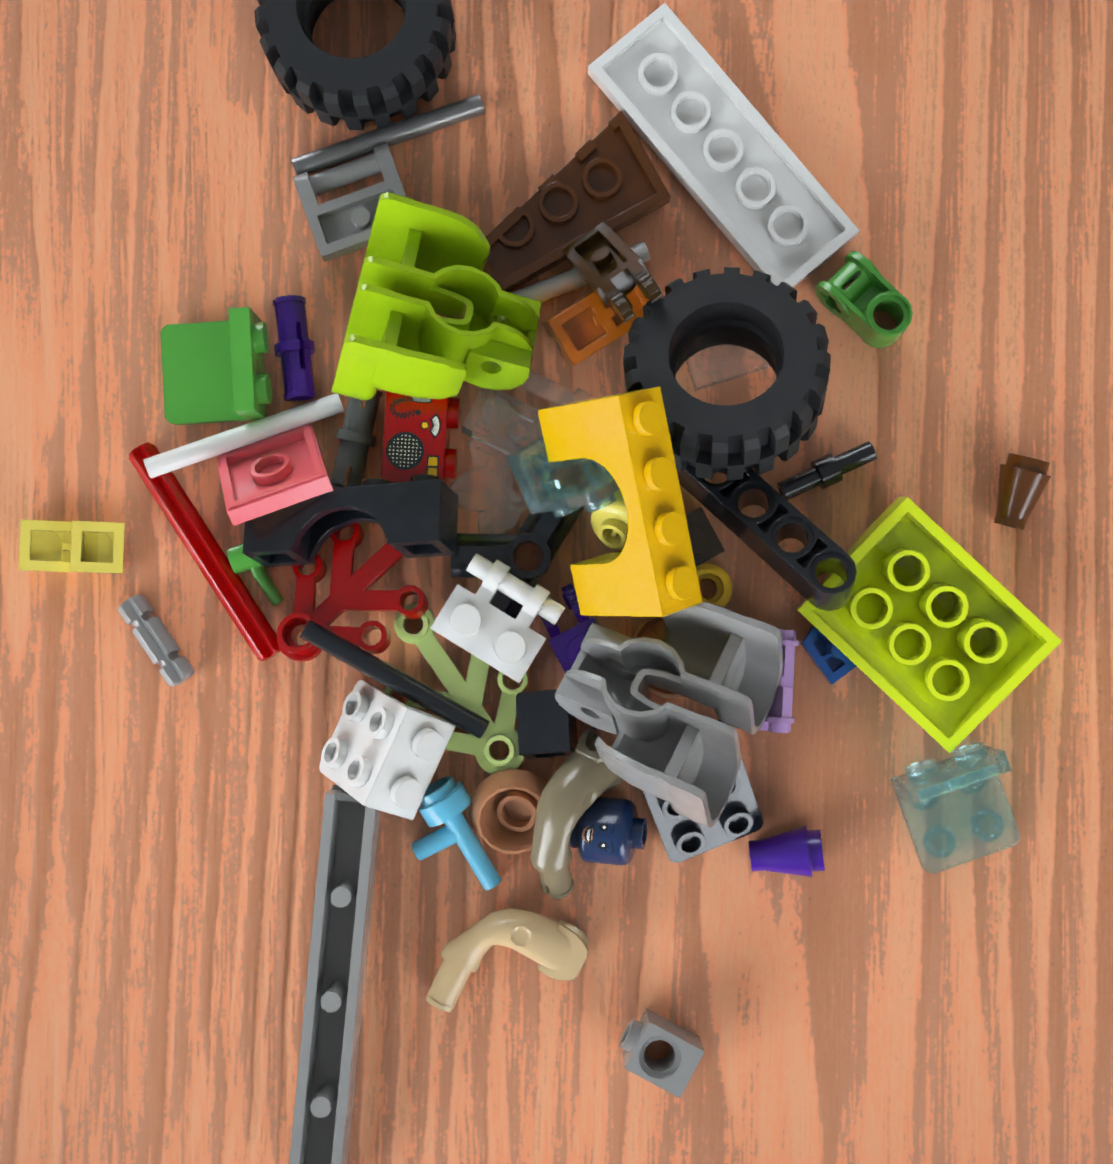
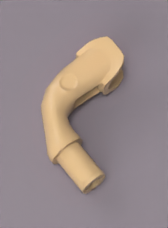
M513 908L491 912L444 946L440 953L443 961L426 996V1001L439 1010L452 1012L470 973L477 972L481 960L492 945H502L511 948L538 963V970L553 979L574 980L588 956L589 940L580 928L563 919L555 921L532 911Z

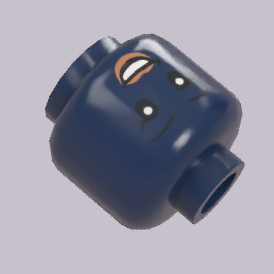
M598 797L576 823L571 833L570 845L572 848H578L580 857L585 862L627 865L631 862L636 849L644 850L647 820L646 818H638L637 808L631 800Z

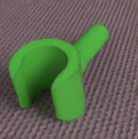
M243 544L227 550L228 560L235 574L251 570L254 579H256L273 606L284 600L267 575L264 566L243 554Z

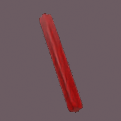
M149 442L139 445L129 453V460L256 658L260 661H266L280 652L277 644V634L239 575L235 574L225 553L174 474L169 472L154 478L149 477L143 459L160 454L156 446Z

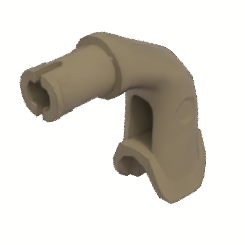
M587 729L582 734L575 751L551 777L543 789L537 804L530 859L533 867L539 871L543 892L546 895L550 892L551 898L554 899L565 898L574 889V880L570 872L569 863L572 857L570 838L576 823L602 793L616 787L623 781L622 778L610 771L600 758L595 746L598 735L592 729Z

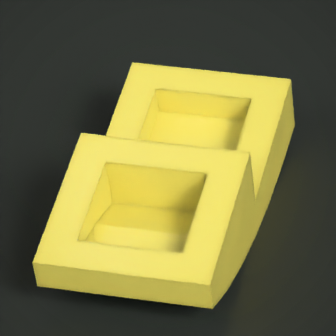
M21 519L18 570L123 574L125 523Z

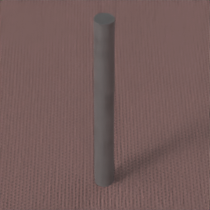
M477 94L294 157L291 161L296 175L304 172L312 174L373 153V147L387 143L388 147L483 115L485 114L484 106L480 95Z

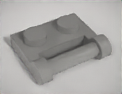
M387 143L373 147L374 153L312 176H309L308 172L293 176L296 189L324 262L367 247L381 194L389 192L407 197ZM382 172L385 180L383 182L322 204L318 202V195Z

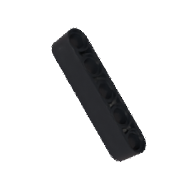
M687 465L683 471L677 469L679 484L813 606L820 610L833 611L842 608L848 603L852 596L857 572L855 562L849 554L762 477L757 475L753 469L744 470L743 479L726 480L719 484L709 483L705 478L696 477V467ZM757 505L764 508L766 513L760 517L752 518L742 514L741 510L746 506ZM792 538L802 542L805 547L798 552L792 553L781 549L778 544L784 539ZM822 573H835L841 577L844 584L839 587L828 588L821 585L816 578Z

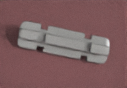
M142 595L128 598L118 607V612L127 625L131 624L135 627L132 633L153 664L161 666L159 673L167 685L171 687L178 686L188 680L194 674L193 667L185 656L178 655L177 652L180 648L159 617L155 618V616L151 615L154 610L147 599Z

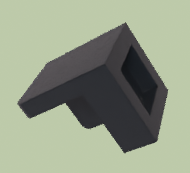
M557 689L521 692L516 695L519 755L527 759L571 756L578 744L576 717L568 713L556 701L555 693Z

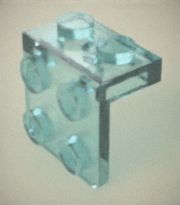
M543 436L506 456L531 514L553 511L554 516L559 517L569 514L582 506L585 507L586 512H593L616 501L614 493L620 488L612 475L601 464L587 458L548 462Z
M976 742L955 749L953 751L954 757L937 763L935 759L919 761L905 767V774L891 778L918 859L925 871L932 874L1013 847L1019 842L1020 834L999 777L1000 774L1012 771L1004 750L985 746L984 742Z

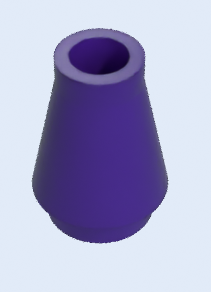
M806 825L760 840L749 841L752 872L769 871L813 877L812 872L825 871L820 829L807 830Z

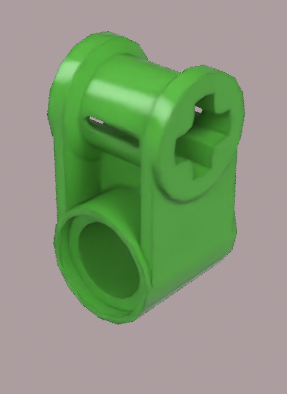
M851 251L845 256V264L827 282L820 281L814 287V291L821 303L830 312L841 318L863 342L875 348L889 347L899 339L911 323L913 315L911 304L906 297L901 295L880 274L869 259L859 252ZM851 281H854L847 289H843ZM885 311L891 314L895 320V329L886 330L879 327L874 321L873 313Z

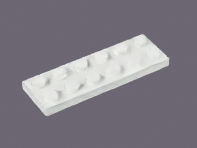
M666 3L662 4L588 66V75L619 111L622 110L631 126L754 270L771 275L770 283L778 286L782 281L793 288L796 287L859 233L860 230Z

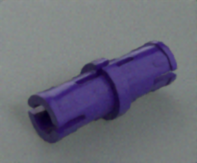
M298 295L281 296L273 300L279 341L274 345L275 356L281 358L285 392L284 400L291 402L307 401L317 397L311 355L315 353L314 341L309 340L305 297Z

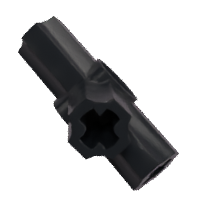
M549 480L516 535L457 533L456 555H451V577L477 578L467 572L466 569L475 554L478 553L492 563H495L498 559L511 567L509 570L510 574L535 588L543 575L548 571L552 560L587 503L574 493ZM531 543L537 545L543 553L541 565L533 571L519 569L514 562L516 550L524 544ZM500 591L496 592L490 602L491 605L516 619L523 605Z

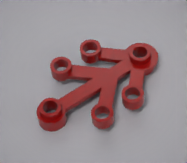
M358 523L348 525L354 527V533L348 540H340V533L345 527L332 534L330 537L334 541L330 595L316 609V583H319L326 575V562L317 554L315 557L316 569L309 575L303 574L304 565L292 566L293 572L296 575L293 613L286 616L279 624L276 639L280 651L288 658L298 662L309 661L320 655L323 650L308 642L304 645H298L297 643L298 634L311 619L356 646L363 648L370 654L383 653L391 643V634L380 622L370 620L363 623L360 627L330 625L344 612H400L408 619H417L423 616L428 609V598L420 588L414 585H407L399 590H368L404 555L387 542L353 573L355 548L362 543L364 538L362 527ZM410 595H418V605L412 610L404 609L405 599ZM372 630H380V641L375 645H367V635Z

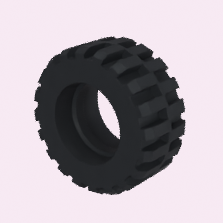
M257 0L260 6L254 11L255 25L261 36L260 44L278 81L285 92L292 95L296 105L307 114L313 113L316 110L320 121L331 126H336L340 118L345 120L349 130L363 131L365 122L375 121L377 127L381 128L391 125L390 117L402 113L404 118L407 119L418 112L416 102L420 98H423L426 102H430L439 91L437 77L446 79L451 69L450 53L454 52L456 47L455 20L451 0H393L403 8L405 15L400 30L383 49L361 58L336 57L322 51L313 43L312 36L317 19L323 10L334 0Z
M724 267L723 274L714 275L710 274V269L693 272V280L684 283L679 278L666 285L665 297L660 298L654 303L649 300L643 306L644 318L638 317L634 319L628 332L629 344L624 347L623 355L626 392L661 387L676 469L683 471L687 465L696 467V477L712 480L713 472H727V481L743 479L744 470L754 468L757 475H761L773 470L775 457L778 456L782 461H788L799 451L800 440H809L815 431L818 416L823 411L830 374L831 355L827 352L829 339L825 327L819 323L816 324L817 312L807 300H802L799 303L796 302L797 290L786 282L781 281L776 286L770 283L771 275L754 270L753 275L749 276L740 274V268ZM734 345L749 349L765 359L774 370L776 380L768 390L753 400L737 405H714L703 402L687 393L677 382L676 374L684 362L697 352L713 346Z

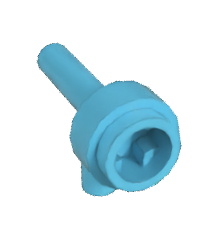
M452 776L443 777L428 786L418 810L429 827L438 826L442 823H445L446 826L412 843L413 852L417 859L422 861L457 843L484 890H490L496 887L502 879L462 813L470 805L472 799L462 782H455Z

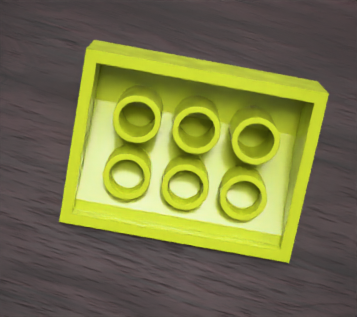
M899 496L846 552L855 562L857 570L852 596L848 603L838 610L825 611L818 609L805 599L797 609L949 753L1062 642L909 497ZM829 572L820 584L828 588H835L844 584V581L837 574Z

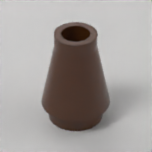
M1013 453L1008 454L1006 464H1000L997 512L994 523L1020 530L1025 529L1031 512L1051 476L1046 475L1049 462Z

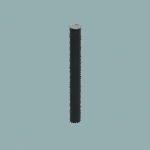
M311 619L300 635L301 639L479 739L489 725V720Z

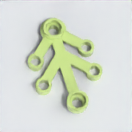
M409 604V605H406V606H404V609H406V610H412V609H414L418 604ZM427 609L426 613L421 616L423 628L417 634H411L406 630L405 621L407 618L398 612L394 619L395 632L402 641L416 644L448 691V693L437 692L489 720V725L480 739L469 733L453 731L445 750L475 755L480 767L490 774L507 769H517L524 757L519 755L518 732L514 729L517 715L516 695L521 693L528 684L527 672L523 676V682L520 687L510 689L504 684V674L499 671L497 682L502 693L494 723L482 706L490 665L471 654L465 681L433 634L434 631L430 629L435 621L432 611ZM386 687L385 692L392 696V689ZM411 700L405 703L409 707L425 709ZM501 740L508 745L509 754L506 758L496 759L491 755L490 746L494 741Z

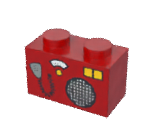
M386 391L381 479L389 480L392 483L408 482L410 477L419 474L437 476L446 484L447 479H456L458 452L457 449L449 448L450 429H459L460 399L452 397L445 399L415 398Z

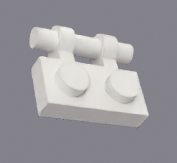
M476 553L466 571L483 581L477 593L473 594L457 584L430 629L520 683L547 639L529 628L533 620L539 615L555 625L566 607L548 597L550 591L537 584L533 588L510 574L509 570L511 567L498 559L495 563H492ZM497 591L523 605L516 619L490 604Z

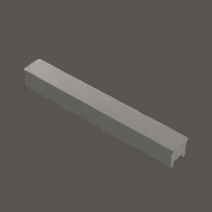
M333 785L332 789L327 791L324 797L289 1164H348L381 811L363 806L338 785Z

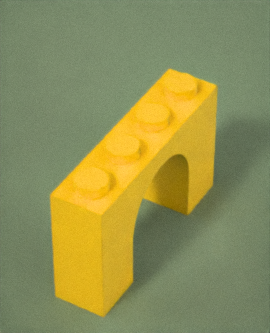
M661 387L581 400L538 410L548 462L587 458L598 462L616 481L626 505L628 533L622 552L606 553L570 565L580 615L664 617L703 603Z

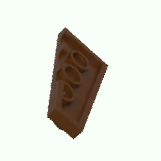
M622 110L608 122V126L593 140L590 139L575 153V157L555 176L552 174L538 187V192L523 206L517 207L486 236L490 245V253L483 272L489 274L500 285L501 290L510 292L566 261L567 258L562 250L603 221L616 233L670 202L671 196Z

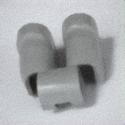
M704 601L703 603L662 617L665 623L663 641L648 637L634 639L592 622L581 643V650L571 669L566 672L555 693L556 701L568 713L582 722L618 735L612 747L606 745L599 736L595 742L600 758L610 771L648 794L671 803L673 810L680 816L708 828L713 827L728 802L740 767L739 735L735 728L752 735L756 734L763 725L775 699L783 669L781 631L765 622ZM651 684L715 709L720 721L697 714L670 702L659 705L644 696Z

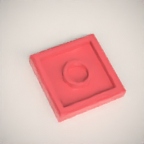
M312 424L295 428L216 457L226 511L233 526L333 491L319 441Z

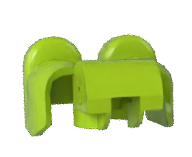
M389 192L383 193L379 197L331 392L360 400L372 399L377 389L415 398L445 399L457 396L463 381L491 390H509L521 386L529 378L541 301L503 291L489 274L483 272L490 253V245L482 231L473 222L460 214Z

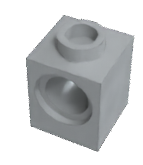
M647 1008L639 1021L631 1019L619 1044V1047L624 1049L622 1054L625 1069L681 1098L705 1052L699 1036ZM656 1040L666 1041L672 1046L669 1054L661 1059L648 1057L644 1053L646 1047Z

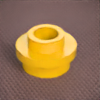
M714 564L698 565L696 567L698 581L708 579L715 585L714 595L709 599L702 598V601L724 608L732 595V582L729 575L721 567Z

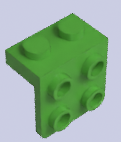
M249 307L228 308L229 321L169 324L162 328L160 337L165 418L169 423L173 425L255 421L267 417V404L272 402L271 379L269 373H265L264 353L269 352V333L266 323L262 322Z

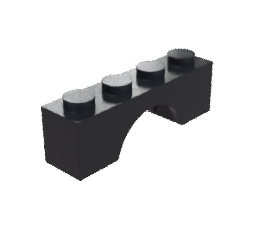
M428 474L414 475L410 477L408 482L396 483L380 478H369L363 480L361 485L344 487L341 484L331 482L333 491L246 521L244 528L243 554L265 567L313 564L319 549L332 534L345 526L360 522L379 524L383 529L388 544L406 558L456 555L458 495L442 479Z

